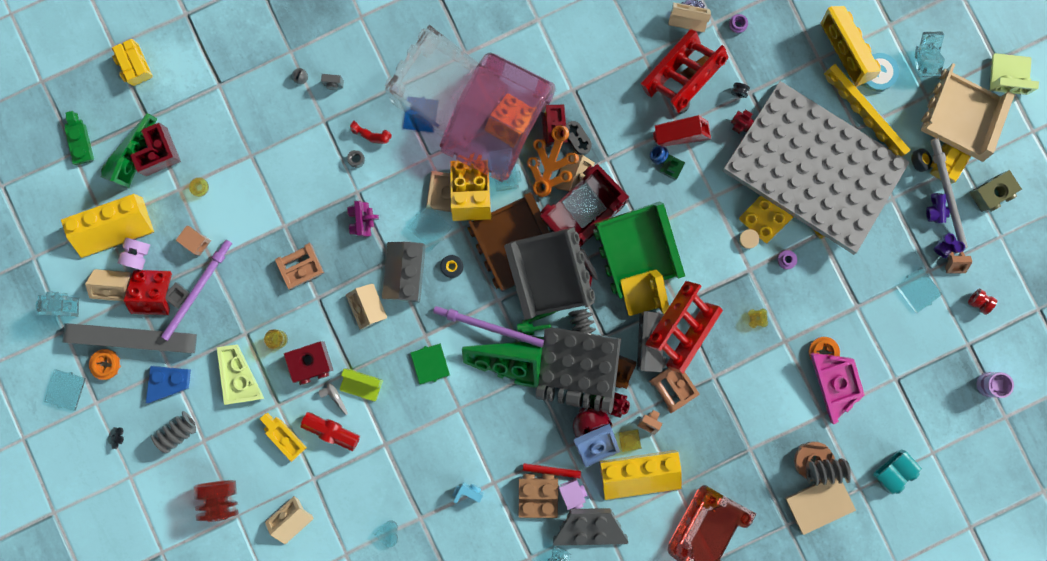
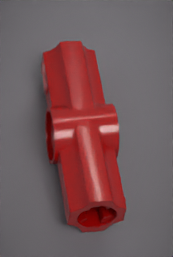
M310 412L306 413L301 422V428L318 435L321 440L331 444H338L351 451L355 450L360 440V435L343 428L341 424L329 419L325 420Z

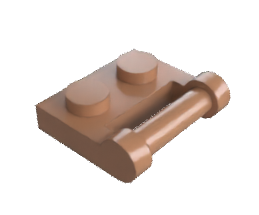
M311 243L304 245V248L283 258L280 256L275 259L289 290L324 274ZM306 254L309 255V259L304 260L288 269L286 268L285 264L290 263Z
M667 368L649 380L650 384L655 386L667 404V409L670 413L675 412L700 395L685 372L682 374ZM664 378L679 398V401L676 403L661 383V380Z

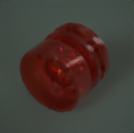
M236 480L215 481L193 486L194 499L204 500V504L195 507V511H204L195 515L196 521H222L239 514L237 508H229L237 505L238 501L228 500L229 496L237 494Z

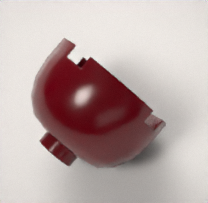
M589 407L588 409L581 408L579 410L580 413L573 420V431L576 438L607 424H610L611 428L613 426L607 413L602 412V409L596 411L594 407Z

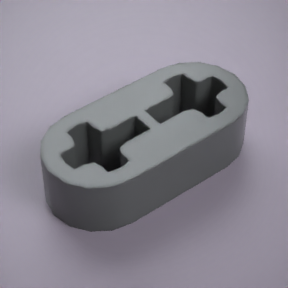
M568 122L566 124L568 130L570 131V126L573 128L577 127L576 134L578 136L576 137L572 132L569 133L567 139L579 155L588 154L592 147L589 137L578 122ZM579 139L583 144H588L586 146L587 150H584L583 148H578L580 146V143L578 141Z

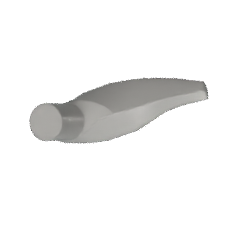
M580 248L585 257V267L588 269V271L594 277V279L597 280L598 277L589 257L587 256L586 252L582 248Z
M328 383L327 388L319 390L321 398L330 395L345 415L348 414L334 385Z

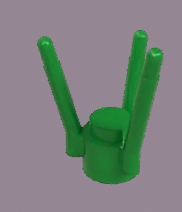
M558 311L522 320V323L517 324V330L520 333L531 336L534 335L536 330L551 328L550 324L533 327L531 322ZM533 336V337H536V338H539V339L544 340V337H541V336Z

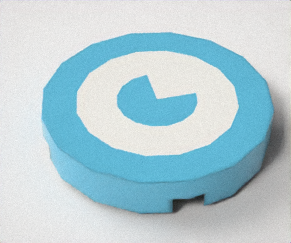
M885 53L872 54L873 58L878 60L881 72L875 79L864 83V85L876 91L886 90L896 82L899 76L897 62Z

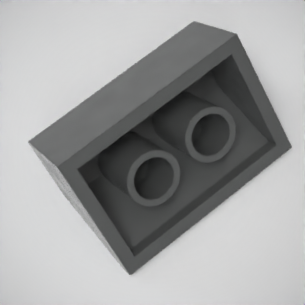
M387 243L382 299L420 302L426 248L424 243Z
M644 311L639 315L638 371L662 372V368L666 366V357H663V350L658 351L645 345L663 317V313Z

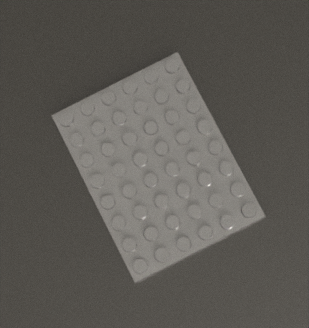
M780 81L722 171L854 255L861 247L907 168L909 161L899 155L896 156L887 147Z

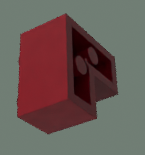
M156 123L141 130L148 148L131 154L138 173L149 176L181 162L167 127L161 123Z

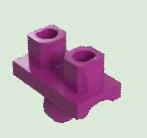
M354 201V205L347 207L349 217H356V223L349 225V233L370 237L371 228L374 227V221L379 220V215L373 214V208H369L368 202Z

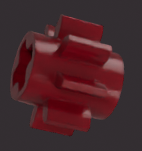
M746 109L743 113L738 110L730 122L734 125L732 130L738 134L742 130L747 133L754 123V120L751 119L753 114Z
M615 392L613 409L608 414L621 418L622 414H627L630 409V402L626 400L627 396Z

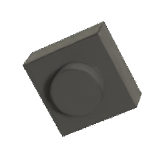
M321 75V82L327 89L337 90V88H343L344 80L341 75Z
M175 282L168 290L165 299L174 307L180 309L190 292Z

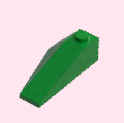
M147 113L102 166L101 178L127 188L130 187L136 173L131 154L146 148L147 143L141 130L156 124L157 118Z
M526 342L462 347L464 364L484 372L490 370L497 373V377L503 379L505 376L515 380L514 383L520 386L538 387L543 347Z

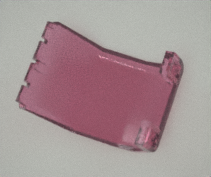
M485 54L457 100L439 144L441 152L452 158L456 155V160L468 166L474 164V169L486 175L490 172V177L503 183L504 180L509 179L525 141L545 103L548 105L551 103L556 91L555 84L498 54Z

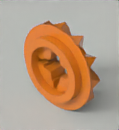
M829 337L816 338L808 350L809 355L811 353L819 354L817 351L825 347V350L831 352V354L826 355L840 356V348L837 342Z
M109 349L96 351L89 361L90 372L94 377L101 380L112 379V377L118 374V370L121 367L120 358L116 352ZM107 359V363L112 364V366L104 369L105 367L99 363L105 362Z

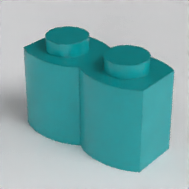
M901 449L877 469L873 476L888 493L893 495L901 493L905 489L904 485L909 480L917 479L922 468L907 451Z

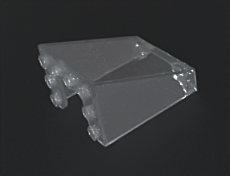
M428 25L426 29H422L419 33V40L416 44H412L408 49L405 60L399 62L394 76H390L386 81L385 91L393 105L467 153L472 146L470 143L473 138H476V133L495 105L499 104L500 99H504L509 92L508 85L439 31Z

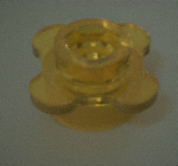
M762 308L758 311L754 309L749 310V326L751 328H756L757 326L766 327L768 325L766 309Z

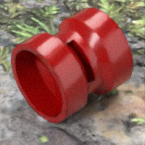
M979 288L971 295L968 304L979 308L981 313L987 315L995 308L998 300L993 296L986 295V292Z

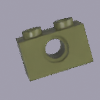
M1008 170L995 176L969 192L981 212L986 210L992 212L1001 207L1000 203L1004 200L1008 202L1016 198V193L1022 190L1011 171ZM995 189H996V190L998 191V193H999L998 196H996L995 193H994V190H995Z

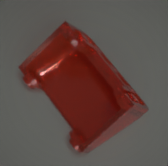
M703 485L697 490L670 540L668 553L677 561H721L720 559L737 527H749L753 523L756 513L709 486Z

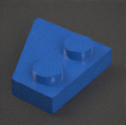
M150 366L146 403H153L159 399L189 389L191 369Z

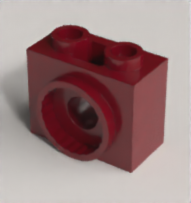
M319 341L284 353L293 383L299 382V385L311 382L310 378L316 376L318 379L329 376V372L334 371L325 341ZM307 355L312 357V363L309 366L304 362Z

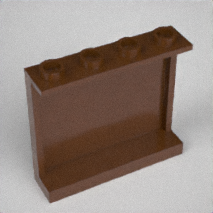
M531 192L525 194L523 198L491 212V219L470 220V226L467 227L471 237H476L478 244L475 245L479 254L484 253L486 258L484 264L487 271H492L495 277L492 279L495 288H500L501 292L515 286L504 245L512 241L550 233L548 226L540 218L541 212Z

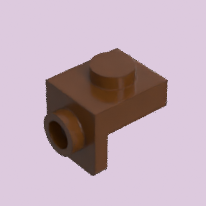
M619 355L615 387L628 388L629 380L636 367V361Z

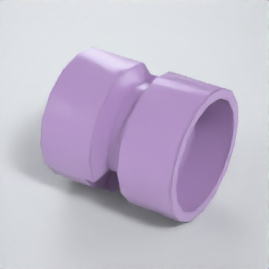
M125 237L122 247L124 252L120 253L117 263L143 270L145 264L143 257L148 254L150 244ZM133 249L137 250V255L131 254Z
M1002 372L983 373L978 377L976 383L979 393L986 397L1005 398L1014 389L1012 378Z

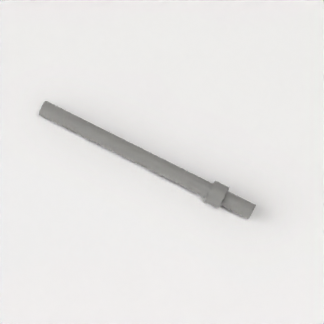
M939 138L930 140L934 155H932L934 163H937L957 241L963 242L966 249L968 246L945 164V152H942Z

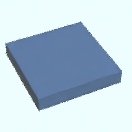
M610 424L573 439L585 467L620 453Z

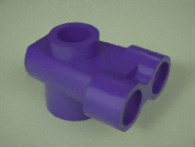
M933 193L931 194L933 206L926 208L928 222L946 223V218L950 217L949 207L946 206V194Z
M948 233L942 236L933 250L939 256L947 258L951 252H963L965 244L958 242L954 234Z

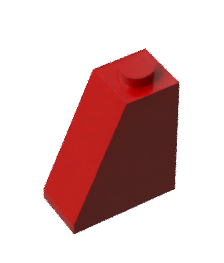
M700 115L654 125L653 137L660 146L711 140L709 122Z

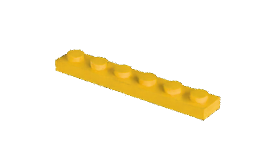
M836 64L832 65L824 73L826 80L838 89L839 95L851 104L852 110L855 113H859L865 125L873 129L878 140L884 142L888 149L896 156L902 157L907 154L910 148Z

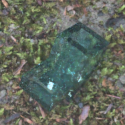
M942 31L923 32L920 46H916L915 65L921 77H941L945 62L944 57L940 53L944 39Z

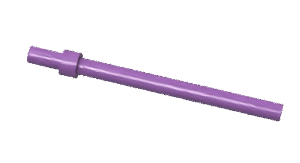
M225 240L218 252L215 251L211 257L212 261L162 334V338L167 341L169 340L218 264L222 263L225 259L224 255L232 245L230 241Z
M435 306L433 311L434 314L447 317V320L453 322L460 321L538 347H543L544 344L542 339L460 314L457 310H447Z

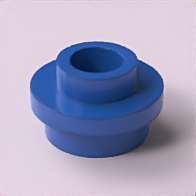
M655 146L650 152L652 162L655 164L663 163L668 157V149L664 146Z

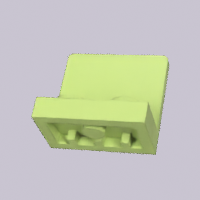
M993 54L989 91L1004 93L1009 91L1013 94L1028 95L1039 88V81H1031L1030 78L1031 57Z

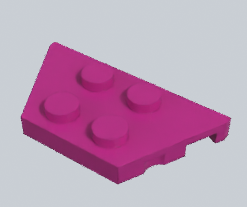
M811 353L830 422L837 424L839 422L838 418L845 411L848 413L853 408V405L865 396L855 360L849 357Z

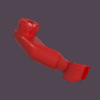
M356 121L350 124L353 134L357 135L360 133L361 137L371 143L387 144L392 137L391 133L387 130L382 131L381 134L372 133L368 129L361 128Z

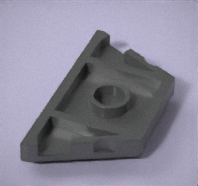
M611 508L571 509L567 514V519L561 524L559 533L553 537V546L628 544V536L622 531L621 525L615 519Z

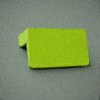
M348 368L343 369L340 391L374 402L377 400L383 382L382 379Z

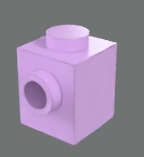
M576 478L558 485L568 510L583 507V503H586L584 497L588 495L584 486H579Z

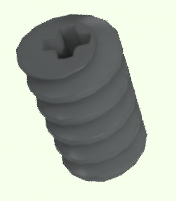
M590 308L568 313V316L574 317L570 320V323L576 324V326L571 328L572 331L591 334L596 330V328L590 327L594 323V320L588 319L593 315V313L587 312Z
M182 411L183 418L176 416L177 423L169 421L170 428L164 425V433L157 430L158 437L151 435L153 443L160 451L169 453L171 448H176L184 439H188L190 434L196 433L195 422L188 413Z
M843 458L838 459V461L831 459L830 462L827 459H824L822 462L816 460L814 463L813 461H807L806 477L809 484L813 480L816 486L819 485V480L822 481L823 485H826L827 479L833 485L836 478L839 484H842L843 478H845L846 483H850L851 469L848 461H845Z

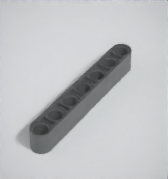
M64 323L62 342L195 353L197 334L173 332L167 341L161 337L164 331Z

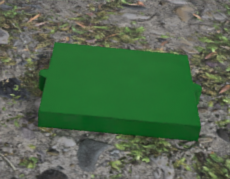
M441 343L430 347L424 346L423 349L410 352L419 384L430 381L436 382L437 379L450 376Z

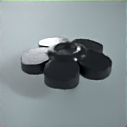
M114 427L111 430L112 436H109L108 442L111 444L112 449H117L119 444H122L124 441V437L121 436L124 431L122 427Z

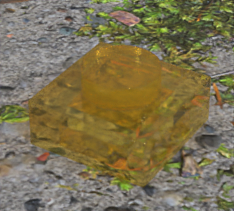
M638 429L618 432L622 452L642 449Z

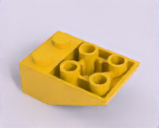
M488 159L450 161L451 212L453 221L491 219Z

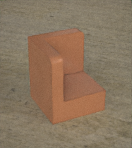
M186 226L176 239L177 242L193 254L199 256L211 242L209 238L201 235L190 226Z

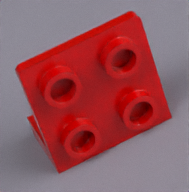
M133 271L124 298V303L130 314L169 315L170 307L165 297L172 277L171 271Z

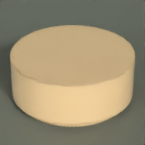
M752 229L745 230L739 236V243L743 248H754L759 243V235Z

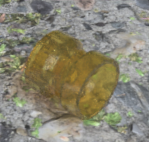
M269 330L264 337L266 346L272 349H281L285 347L288 341L286 333L282 330Z

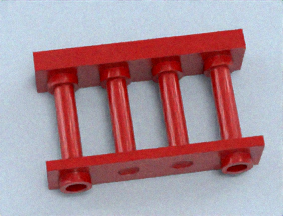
M690 29L641 82L646 95L651 98L656 92L665 95L671 99L670 102L675 112L679 113L718 69L726 63L729 57L725 46L721 45L716 51H713L703 46L697 32ZM695 50L709 57L703 66L688 58ZM682 64L697 71L690 80L675 72ZM669 78H672L684 86L678 93H675L663 86V84Z
M689 281L684 282L645 344L649 348L658 351L663 350L670 357L666 366L684 374L723 311L718 305L704 303L697 295L702 286ZM692 301L700 309L695 319L687 311ZM682 317L690 325L685 335L677 327ZM671 334L680 341L675 351L666 343Z

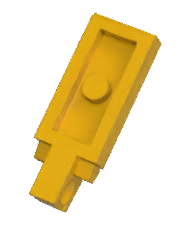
M265 413L260 418L266 426L264 428L265 434L291 462L307 448L278 417L274 419L269 413Z

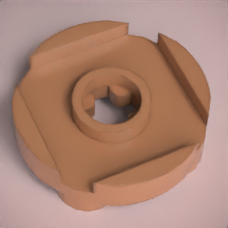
M811 441L799 446L794 457L796 471L807 479L806 463L813 459V456H816V459L821 462L824 459L829 460V462L831 459H835L833 453L825 444Z

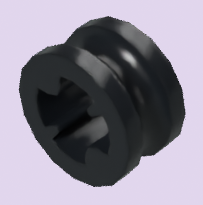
M737 82L733 84L732 95L739 98L748 97L747 92L750 90L748 85Z

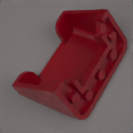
M598 163L594 167L590 165L583 172L585 175L583 180L556 205L550 206L548 204L541 210L540 218L552 232L574 227L575 232L579 235L580 247L594 235L593 229H596L594 223L614 217L629 200V196Z

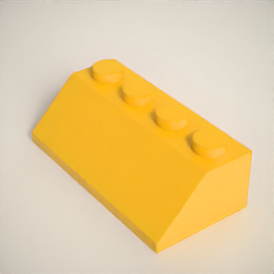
M845 6L829 7L820 24L855 87H858L875 79L881 72L878 60L873 58L871 48L863 40L860 28L854 24L851 12L847 11Z
M131 194L61 219L66 238L81 258L124 243L125 237L135 240L154 233L143 197L136 194Z
M676 450L599 461L605 500L682 489L679 452Z

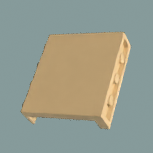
M952 63L947 69L944 68L938 77L940 82L935 86L933 90L934 97L931 98L927 105L929 110L921 120L923 122L921 131L934 138H939L940 141L984 162L994 154L1015 94L1007 91L1000 97L953 73L955 64Z

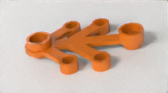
M565 126L553 128L552 137L555 141L549 158L545 150V140L537 139L533 143L534 149L537 150L544 167L543 176L539 170V158L530 157L527 165L531 168L536 180L533 190L539 197L548 196L551 193L552 187L562 182H570L573 177L570 171H562L559 176L550 179L552 172L569 164H576L579 161V156L576 153H568L565 158L556 161L563 141L569 137V130ZM562 130L564 131L563 137H561L560 132ZM539 142L542 143L541 148L538 147ZM572 155L574 156L573 162H571L570 157ZM533 160L536 162L535 166L532 165ZM565 173L568 175L567 180L564 179ZM543 184L545 185V190H544V191L542 190V185H543Z

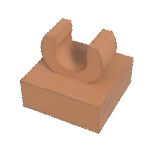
M951 252L948 256V263L945 266L946 273H966L972 264L971 256H965L964 252L954 256V253Z
M652 410L648 416L644 415L640 419L637 426L655 435L663 424L657 421L660 413Z

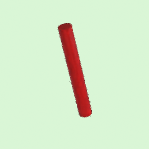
M523 464V471L581 478V471Z

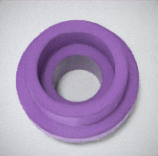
M736 14L731 17L729 27L735 33H742L748 27V20L744 15ZM735 22H740L741 26L737 27Z
M785 250L779 254L778 264L783 269H792L797 264V256L794 252ZM786 256L790 257V263L785 261Z

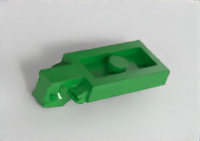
M73 111L65 112L68 122L64 124L72 163L80 165L94 161L86 125L83 123V120H79L78 113Z

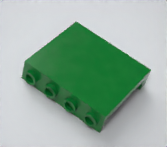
M659 201L594 223L596 229H593L596 241L599 240L601 244L599 252L601 258H605L607 263L604 268L607 276H611L613 283L610 284L613 295L616 294L620 299L623 298L620 284L621 279L656 269L663 276V280L673 277L678 279L685 277L664 203Z

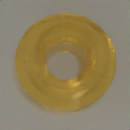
M195 178L190 182L189 190L193 195L201 197L208 192L209 184L203 178ZM202 184V189L198 191L197 186Z

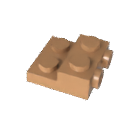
M523 474V477H519V518H558V478H554L553 474H543L542 477H535V474Z

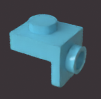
M463 483L461 487L457 485L452 496L455 497V504H457L462 494L480 503L484 493L481 492L482 489L474 484L469 486Z

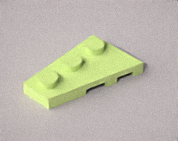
M239 346L217 347L224 405L264 399Z

